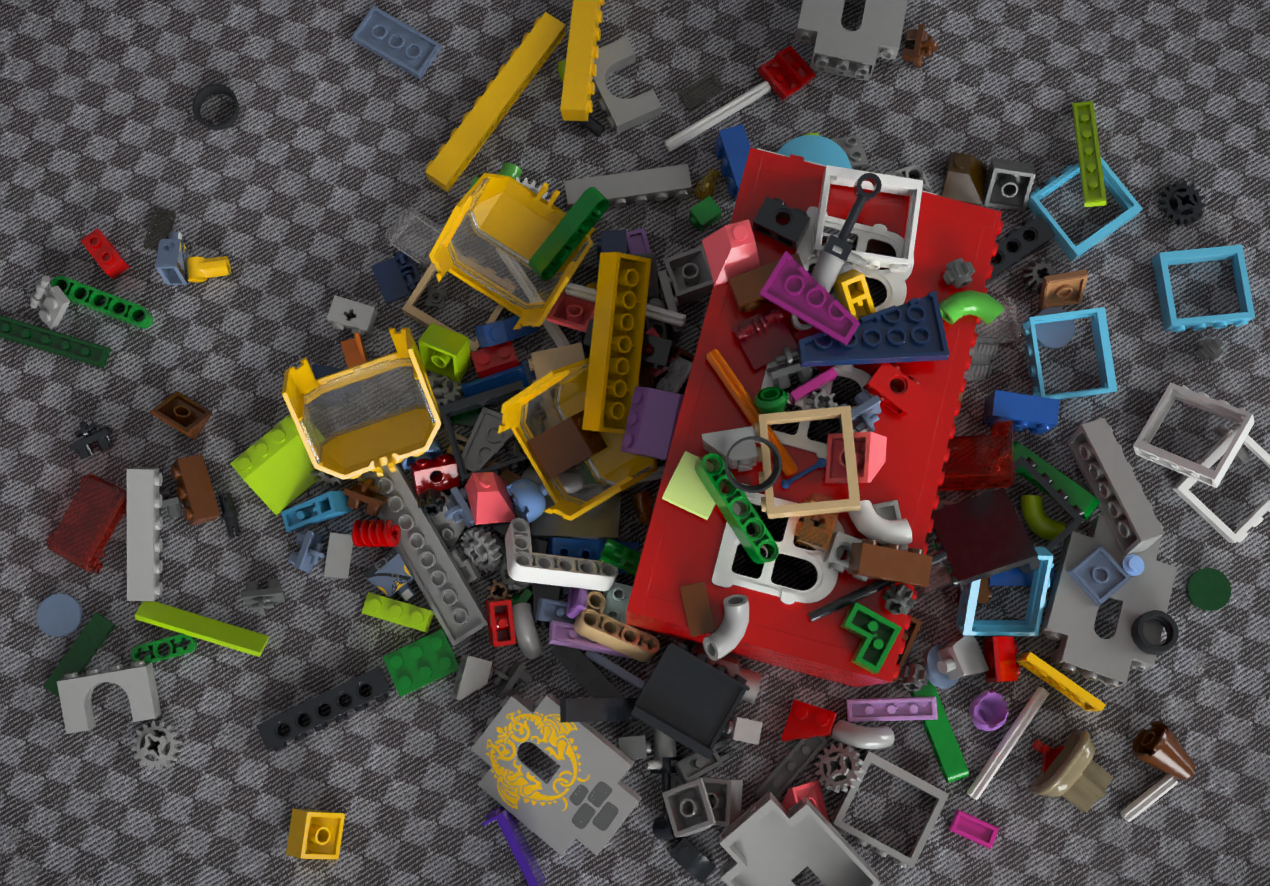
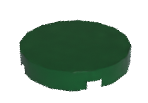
M1199 569L1190 575L1188 583H1186L1187 598L1193 606L1208 612L1221 609L1227 604L1231 596L1229 580L1217 569Z

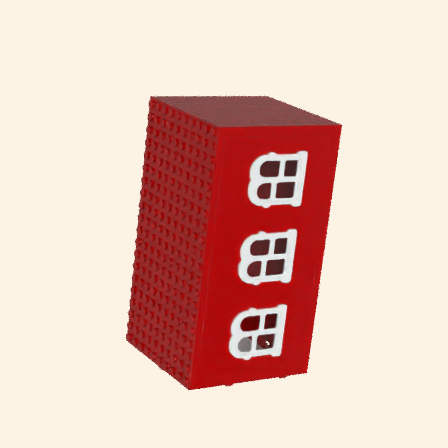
M750 148L730 224L749 219L756 242L760 267L780 260L785 251L790 255L798 253L807 272L810 264L817 263V257L811 256L825 165L806 161L804 157L793 154L786 156L759 148ZM830 184L824 227L841 231L857 198L854 193V187ZM863 189L866 193L873 192V190ZM922 190L913 262L909 270L903 273H894L889 268L869 269L859 265L843 264L839 274L854 269L864 273L865 277L880 281L885 286L887 291L886 300L880 306L874 307L876 312L894 305L896 307L903 305L916 297L918 299L925 297L933 291H936L939 303L957 292L972 290L987 294L988 288L985 287L986 279H990L993 271V265H990L991 258L995 257L998 249V243L995 240L996 236L1000 235L1004 221L1000 220L1002 212ZM879 192L869 202L866 201L850 233L856 236L854 240L847 239L846 241L854 245L852 250L902 258L910 196ZM766 197L771 199L778 198L784 201L786 206L792 209H801L810 217L809 227L796 250L753 230V220ZM779 218L776 220V222L780 225H786L789 223V221L785 218ZM823 232L822 246L825 245L828 237L832 234ZM962 258L967 263L971 261L975 273L971 276L973 280L971 283L958 289L952 284H946L943 274L947 270L945 266L948 263ZM729 283L718 286L713 285L626 610V624L639 630L703 646V639L714 632L690 636L680 587L705 582L715 631L719 628L724 618V599L736 594L748 597L749 623L743 638L729 654L851 687L891 683L893 678L897 679L900 664L896 663L898 655L902 654L905 648L906 640L902 638L904 629L908 630L910 626L911 615H908V613L907 615L903 613L894 615L884 607L886 600L882 599V596L889 587L857 601L862 606L902 627L880 671L876 674H872L850 662L861 641V638L840 627L850 605L812 623L807 613L879 580L873 578L867 579V582L853 578V574L847 573L848 571L846 570L843 573L828 568L829 564L823 562L833 533L839 531L860 540L868 539L857 530L848 512L788 517L783 540L776 542L779 554L807 560L816 567L818 573L815 585L804 591L777 585L771 581L775 560L764 563L761 576L758 579L734 573L732 565L737 546L741 542L717 505H715L708 520H705L662 499L685 451L699 458L709 454L703 449L702 434L752 426L707 360V354L714 349L720 352L754 402V397L761 389L776 387L773 379L768 377L766 369L785 362L776 364L774 360L754 370L731 328L775 305L777 309L781 310L783 314L782 319L796 344H798L793 335L800 330L792 325L791 313L774 303L769 304L768 302L760 304L759 308L754 311L745 312L744 310L739 312L730 291ZM833 288L831 296L838 301L835 290ZM974 315L962 316L954 324H949L942 318L950 353L947 360L895 363L900 367V372L904 375L918 380L921 384L920 387L925 391L910 412L902 418L883 403H879L882 412L877 414L879 420L873 423L875 426L873 433L887 437L886 460L870 483H858L860 501L869 500L873 505L898 500L901 518L907 519L912 531V542L907 544L908 548L924 550L923 555H926L928 543L925 542L927 533L930 534L933 528L932 510H936L939 502V495H936L937 488L942 486L944 481L943 463H947L950 455V448H947L948 441L953 439L956 425H953L954 416H958L961 408V402L958 401L959 394L964 392L967 379L963 378L965 369H969L972 361L969 351L970 347H974L977 339V333L974 330L976 324L979 325L981 321L980 318ZM797 317L798 321L801 324H808L807 322ZM881 363L836 365L833 368L838 374L837 376L856 381L862 391H865L863 386ZM833 381L822 387L820 393L825 388L826 393L830 395ZM890 382L891 390L899 393V385L895 382ZM804 398L794 405L801 407L802 410H810L811 406H807L806 402L807 400L814 399ZM825 401L819 402L817 406L819 408L825 407L827 403ZM810 421L800 422L795 435L773 430L798 467L797 472L791 476H786L781 469L777 481L773 484L775 506L849 499L848 483H825L826 466L824 468H817L791 483L788 489L781 487L782 480H788L816 464L819 458L826 460L827 444L810 440L807 437ZM755 440L757 449V447H761V441ZM770 453L771 470L773 471L774 457ZM758 459L757 465L752 466L753 469L749 471L739 472L737 468L731 469L728 467L739 483L748 486L760 484L759 472H763V462H758ZM725 484L723 490L721 491V492L724 493V494H725L726 491H727V486H726V484ZM765 491L758 493L744 492L751 504L761 506V497H766ZM734 502L733 511L739 515L741 508ZM805 517L823 524L827 531V541L823 547L817 550H806L793 544L799 518ZM762 545L761 548H763V549L766 551V557H767V554H768L767 548ZM838 547L836 550L837 557L845 560L847 556L846 550L842 547ZM906 585L914 592L911 598L916 600L917 591H914V586Z

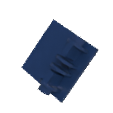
M403 250L397 251L395 257L371 266L386 304L411 295L421 280L410 251L406 253Z

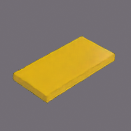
M1032 652L1020 653L1017 656V663L1087 712L1102 711L1106 706L1102 701Z

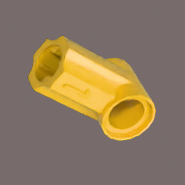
M227 256L207 259L204 257H190L186 259L188 281L204 282L207 278L228 276L231 272Z

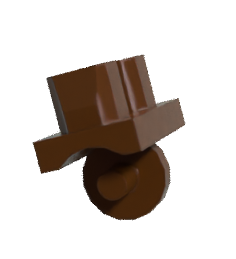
M919 24L918 29L907 30V43L915 45L914 48L905 47L902 55L904 61L914 62L915 67L918 68L922 67L923 56L930 57L931 52L938 50V44L933 41L934 37L928 36V33L924 31L925 24Z
M368 477L365 481L359 480L357 486L354 485L351 489L345 488L343 493L348 496L347 507L359 509L363 501L367 503L365 513L371 516L378 515L382 505L387 504L389 497L378 494L379 487L375 486V479Z

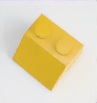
M292 809L286 855L300 859H339L345 814L312 809Z

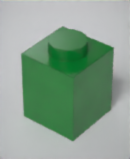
M709 195L689 210L688 220L695 229L698 228L702 232L721 219L722 211Z

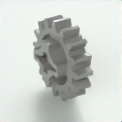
M430 371L431 375L428 378L438 406L461 400V395L463 394L461 380L458 383L450 380L446 375L441 376ZM418 380V386L416 387L418 402L421 401V404H429L420 380Z
M477 526L464 532V535L461 536L463 540L461 545L465 547L463 553L468 555L467 559L471 558L472 564L478 566L479 571L484 570L488 573L497 568L500 561H502L500 559L502 554L498 552L500 546L495 544L496 539L491 538L490 532L485 533L483 527L479 529Z
M152 721L151 726L149 724L143 725L144 731H136L139 737L132 739L136 746L132 747L131 750L137 751L133 758L141 759L140 766L147 764L148 770H152L154 766L156 770H161L163 765L165 767L171 766L169 760L177 761L178 758L175 756V753L182 751L177 748V745L181 744L182 740L176 739L180 732H172L174 729L173 725H169L166 728L167 722L161 721L158 724L157 721ZM160 730L164 732L166 735L159 736L158 732L155 731ZM156 742H160V745L157 746L158 749H154ZM154 755L159 761L152 760L147 756Z
M840 743L839 747L831 744V750L824 748L825 755H818L821 762L815 763V766L820 768V770L815 772L817 776L821 777L819 783L825 785L826 789L833 790L836 793H839L840 788L845 793L848 792V786L855 788L853 782L855 780L860 782L861 779L858 777V774L864 773V770L859 768L860 765L864 764L861 759H858L860 754L854 751V748L848 745L846 747L843 743Z

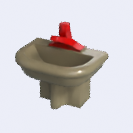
M1074 730L1064 744L1056 748H1051L1048 745L1045 746L1038 739L1032 745L1035 751H1038L1043 756L1040 775L1029 788L1032 794L1054 798L1063 796L1079 811L1087 813L1098 799H1102L1106 795L1105 789L1114 777L1092 760L1095 754V747L1090 740V734L1086 730Z

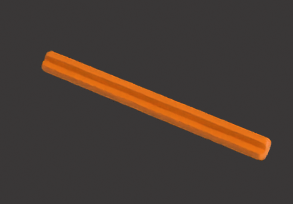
M717 349L710 351L706 356L707 360L755 429V423H759L760 411ZM768 425L769 441L775 445L781 456V469L786 476H791L797 472L798 467Z

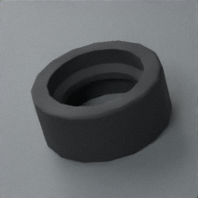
M1152 610L1140 615L1134 621L1131 636L1135 645L1141 651L1157 655L1170 650L1176 645L1179 638V629L1175 620L1169 614L1163 611ZM1149 620L1160 622L1167 633L1166 641L1158 646L1150 643L1143 633L1144 623Z

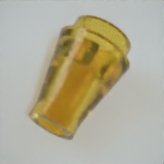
M709 169L694 185V194L699 199L704 200L709 195L713 196L717 180L720 176L719 172L715 169Z

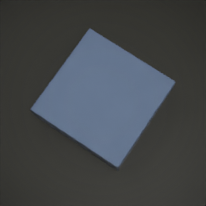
M1102 545L1098 546L1067 572L1097 607L1131 579Z

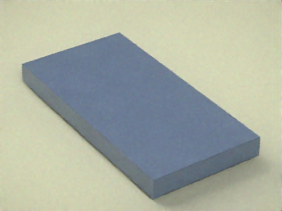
M374 5L351 36L352 41L419 80L422 79L442 49L440 43Z

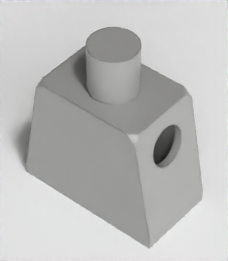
M959 635L938 650L941 661L937 663V668L940 673H947L950 680L973 676L989 670L974 635Z

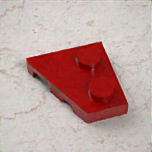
M794 699L781 741L789 742V740L810 739L816 736H830L837 713Z

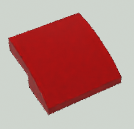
M791 45L778 52L772 60L761 65L757 70L782 101L798 92L816 77L813 70Z

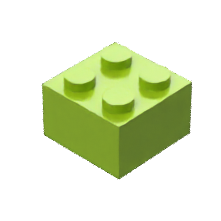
M431 323L418 340L419 351L425 369L441 376L446 375L450 380L459 383L471 366L469 338L461 333L448 330L444 326Z

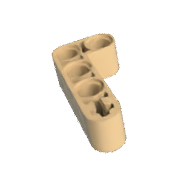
M591 591L587 595L586 608L576 616L574 622L576 633L640 662H648L659 651V640L653 635L603 614L606 602L605 597L598 591Z

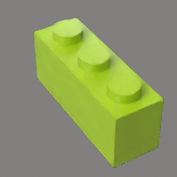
M370 592L367 594L361 612L365 615L426 633L429 632L434 612Z

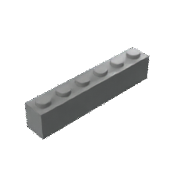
M688 164L564 181L568 211L584 191L590 187H596L608 199L609 206L614 205L615 207H622L626 203L633 202L635 204H643L647 200L654 199L655 201H664L668 197L675 196L676 198H685L691 194L692 190Z
M132 467L126 469L127 601H155L160 598L163 591V584L159 582V573H162L163 569L162 560H159V552L162 551L163 547L162 539L159 538V530L162 529L163 525L162 517H159V508L162 507L163 503L162 495H159V486L162 485L163 481L159 468Z

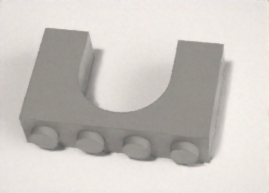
M627 36L599 48L598 59H595L594 62L597 65V74L592 80L595 83L594 94L597 93L599 97L598 104L602 111H606L608 125L611 129L614 128L617 134L662 114V106L653 89L630 99L618 98L607 89L606 81L612 73L635 63L636 54Z
M144 660L131 662V666L122 667V664L109 666V670L100 671V668L86 670V674L78 675L77 671L64 674V678L57 681L66 734L87 731L96 725L91 697L95 687L103 682L115 683L125 690L129 698L133 722L155 719L161 715L152 662L144 663Z

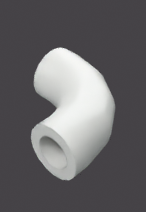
M869 500L860 501L861 511L848 512L857 530L868 539L876 540L883 545L885 543L905 545L912 542V531L907 519H883L875 512Z

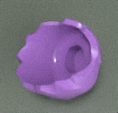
M987 691L977 695L970 703L969 714L973 724L979 730H997L1005 723L1009 711L1006 709L1007 701L1002 700L1003 696L995 691Z

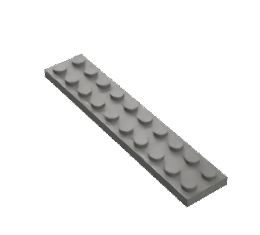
M399 463L396 464L397 471L391 472L388 465L383 466V476L378 477L376 471L372 472L370 470L362 473L357 478L358 481H365L368 477L374 478L375 486L379 487L378 494L389 497L388 503L382 505L378 516L380 520L383 519L386 522L391 519L394 525L398 524L400 526L401 539L396 548L452 645H458L488 625L487 616L429 515L423 514V508H418L419 498Z

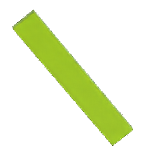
M1094 102L1072 103L1084 207L1104 206L1107 200Z
M143 601L135 613L136 620L257 657L261 656L269 641V636L155 601Z

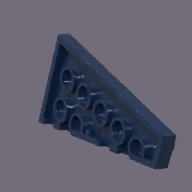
M936 291L930 292L927 296L919 299L917 297L911 299L903 305L897 307L894 305L861 317L858 320L860 325L847 346L824 332L800 339L797 344L801 367L947 360L950 356Z

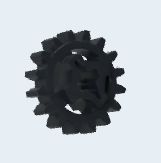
M1178 181L1172 185L1169 184L1160 193L1162 198L1158 200V203L1162 204L1158 210L1165 212L1163 219L1169 217V223L1171 224L1173 221H1176L1177 226H1180L1183 222L1185 226H1188L1191 222H1196L1199 219L1198 217L1204 213L1202 209L1206 206L1205 203H1201L1205 196H1199L1201 189L1195 190L1194 183L1187 186V181H1183L1181 185Z

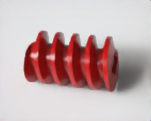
M383 519L379 521L355 520L353 524L352 541L355 546L397 547L400 542L401 528L398 524L394 525L391 519L386 522Z

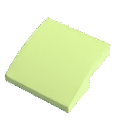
M685 451L662 499L708 520L716 503L695 471V463L699 457ZM705 461L706 469L712 472L713 464ZM720 481L719 489L722 491L725 483Z

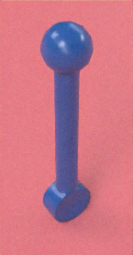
M819 458L816 464L788 480H782L781 487L788 489L791 483L817 468H824L827 465V461L824 458Z

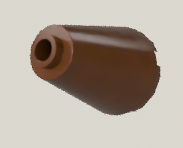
M1154 721L1150 723L1151 728L1148 730L1143 728L1138 733L1132 744V749L1134 750L1132 754L1137 759L1179 780L1190 779L1195 774V763L1164 722Z

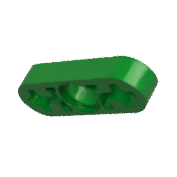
M180 634L141 644L132 650L131 659L133 662L143 660L138 658L141 650L144 652L153 651L154 654L145 656L144 663H155L190 654L196 649L197 640L195 637ZM184 638L191 642V644L187 645V649L185 647L175 648L174 645L183 643ZM163 643H167L170 647L169 653L165 656L159 653V646Z

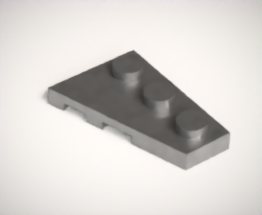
M486 407L482 408L462 452V458L467 471L474 472L483 469L514 435L511 429L498 434L499 425L502 423V414Z

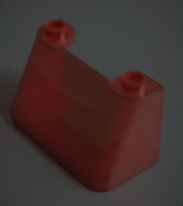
M1013 420L997 421L994 423L991 430L992 435L953 436V439H949L947 448H950V455L947 463H943L944 481L942 486H938L937 491L994 489L1012 486L1015 479Z
M90 473L85 475L81 479L80 488L57 529L48 537V549L88 572L99 574L104 565L99 562V557H104L103 549L122 515H127V490L96 474Z

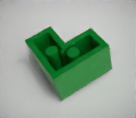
M857 602L850 605L840 624L841 628L861 638L850 662L872 674L880 671L902 627Z

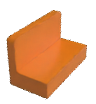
M359 332L354 333L355 338L341 341L348 368L369 361Z

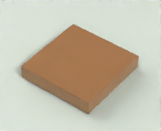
M1087 270L1045 276L1038 303L1040 310L1081 303L1088 279Z

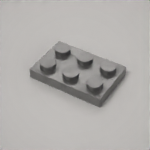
M666 270L657 272L659 299L665 304V309L678 313L679 302L677 296H673L671 290L673 288L672 278L667 276ZM668 323L671 341L678 342L685 325L680 327Z

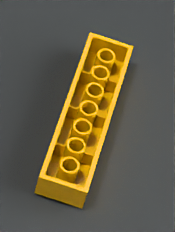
M620 252L600 253L582 430L625 434L632 396L639 382L651 267L650 258Z

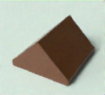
M178 391L150 412V414L193 440H196L212 416L210 410Z

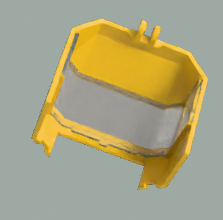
M484 173L455 206L429 254L431 262L435 264L438 282L441 281L447 272H450L516 314L520 319L513 330L521 329L523 326H541L593 245V242L587 234L554 276L546 281L541 280L529 267V261L567 214L553 205L560 191H554L548 202L542 198L548 190L549 184L546 182L538 194H536L510 176Z
M410 327L400 329L401 332H396L395 328H388L396 347V352L316 379L307 357L300 360L302 365L296 369L294 366H291L285 370L282 395L315 469L343 480L358 478L362 473L370 470L372 472L376 471L378 477L383 476V466L388 465L391 472L397 471L396 464L410 456L418 457L429 449L441 425L440 411Z
M589 358L549 372L503 403L501 409L503 414L502 423L498 429V434L509 429L513 431L553 499L555 505L543 512L555 513L570 521L657 471V459L639 457L621 451L624 434L599 431L607 448L551 480L547 479L526 442L584 410Z

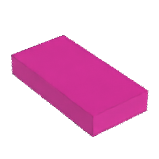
M834 368L826 370L791 391L788 397L792 405L811 395L812 391L816 392L834 381L838 374Z
M956 809L948 830L991 849L999 828Z

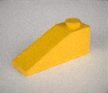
M851 269L839 274L833 285L838 302L857 320L875 313L864 273Z

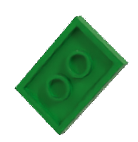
M443 629L383 656V660L400 697L454 673L459 668L458 660Z

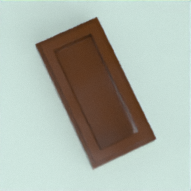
M705 582L681 586L680 591L690 636L715 632Z

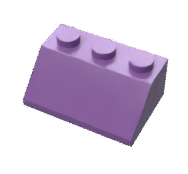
M635 387L621 451L639 457L667 460L683 395L653 388Z

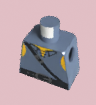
M170 232L169 239H161L159 241L155 268L167 285H188L186 259L189 258V251L182 241V234L179 232Z
M396 548L363 574L367 580L390 599L395 598L399 594L404 602L407 603L416 595L409 587L415 579Z

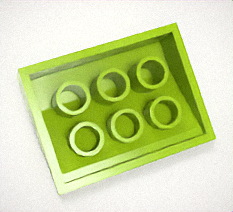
M291 414L230 463L276 516L315 484L314 479L317 477L311 475V471L315 470V468L311 465V459ZM309 420L316 442L319 444L325 438ZM302 423L303 428H304V431H305V433H306V435H307V432H306V429H305V427H304V424Z

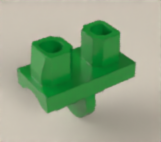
M607 539L599 560L632 575H636L642 553Z

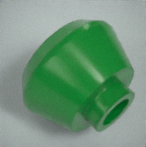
M766 387L756 394L754 404L761 414L784 412L788 394L779 387Z

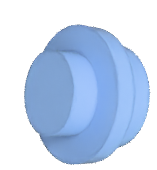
M1130 554L1122 560V569L1129 576H1138L1144 570V562L1139 556Z

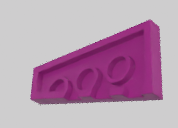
M787 251L784 252L759 293L760 296L846 346L860 325V322L800 266Z

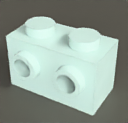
M614 582L610 590L603 592V596L606 599L603 614L626 624V610L633 587Z

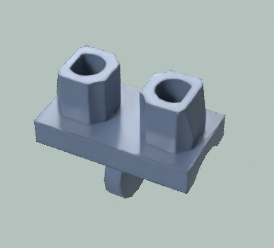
M862 391L854 398L858 407L851 410L853 430L856 429L857 432H861L865 429L867 432H874L875 426L873 423L879 420L877 414L882 412L879 405L881 400L877 395L872 397L866 391ZM843 403L842 405H840V406H838V407L848 406V405H847L846 403H845V404ZM838 418L840 422V430L842 431L841 418Z
M457 487L450 489L452 494L449 498L452 502L446 504L448 511L444 514L446 519L454 518L456 523L461 522L463 519L468 529L474 527L475 523L471 508L466 503L468 502L466 489L458 490Z
M309 530L306 533L299 532L296 537V543L302 545L300 552L293 551L288 562L295 565L294 568L311 573L313 565H317L318 559H325L327 556L321 553L323 548L321 543L324 536Z

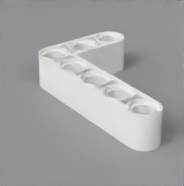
M513 519L505 535L507 571L513 580L608 591L617 577L618 568L603 561L533 553L530 526L524 519Z

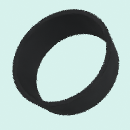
M207 85L200 89L193 99L192 110L196 119L209 129L224 130L232 126L238 118L239 105L237 97L225 85ZM214 94H226L236 103L233 115L221 124L211 125L204 123L201 118L200 109L205 99Z
M749 436L738 440L731 446L725 458V472L729 481L737 489L747 493H758L767 490L777 481L781 473L782 461L778 449L772 442L762 437ZM745 440L761 441L769 447L774 457V467L771 475L764 482L754 486L744 485L736 481L728 468L730 452L738 443Z

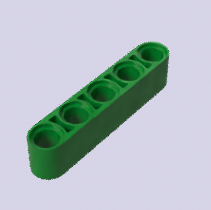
M590 187L584 191L531 257L529 267L541 280L546 281L554 276L608 209V199L596 187Z
M56 276L51 281L52 287L59 286L60 289L63 285L67 284L66 289L62 292L72 303L140 329H147L153 324L152 314L140 305L64 276ZM86 292L85 297L80 299L81 293ZM105 299L104 305L99 306V302ZM125 306L124 311L118 314L119 308ZM144 313V318L141 321H137V317Z
M1012 440L999 456V459L1008 467H1011L1021 456L1025 459L1030 457L1038 465L1036 470L1041 475L1045 472L1054 481L1051 486L1056 491L1061 489L1069 497L1067 502L1072 507L1077 505L1085 513L1083 516L1085 520L1089 518L1100 504L1095 496L1018 441ZM1023 466L1016 471L1017 474L1055 500Z
M709 453L700 457L695 463V471L749 557L757 564L774 561L778 557L779 548L745 493L737 489L729 481L725 472L724 460L716 453ZM706 460H709V461L712 462V464H713V471H712V472H710V471H708V470L706 469V467H705V461H706ZM720 481L724 482L727 486L725 494L719 489ZM734 502L741 508L739 515L733 511ZM748 524L754 528L753 536H749L746 531ZM762 545L765 546L768 551L766 558H764L760 553V548Z
M928 680L927 685H923V689L910 691L912 697L936 696L938 719L921 720L942 775L947 783H951L969 776V772L937 690Z

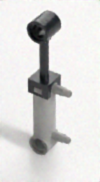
M865 173L855 182L854 193L857 198L838 237L834 235L828 237L811 273V276L828 293H830L846 260L861 267H865L867 260L851 252L854 245L846 241L865 202H869L881 191V180L876 174ZM863 181L872 183L874 188L872 193L863 191L861 187ZM791 314V323L796 329L807 330L813 327L810 324H801L797 317Z
M653 728L654 757L650 758V761L645 762V768L650 769V774H662L663 793L671 790V773H677L673 764L680 761L681 756L676 755V740ZM663 798V816H659L654 820L653 834L657 839L678 840L681 837L674 836Z

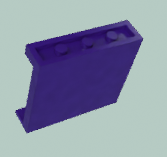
M503 806L485 815L486 820L482 825L485 826L497 820L526 879L520 886H543L546 879L515 816Z

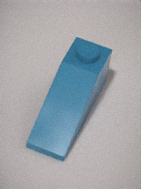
M329 491L282 511L286 532L302 529L352 512V509L347 507L348 496L343 494L344 491Z

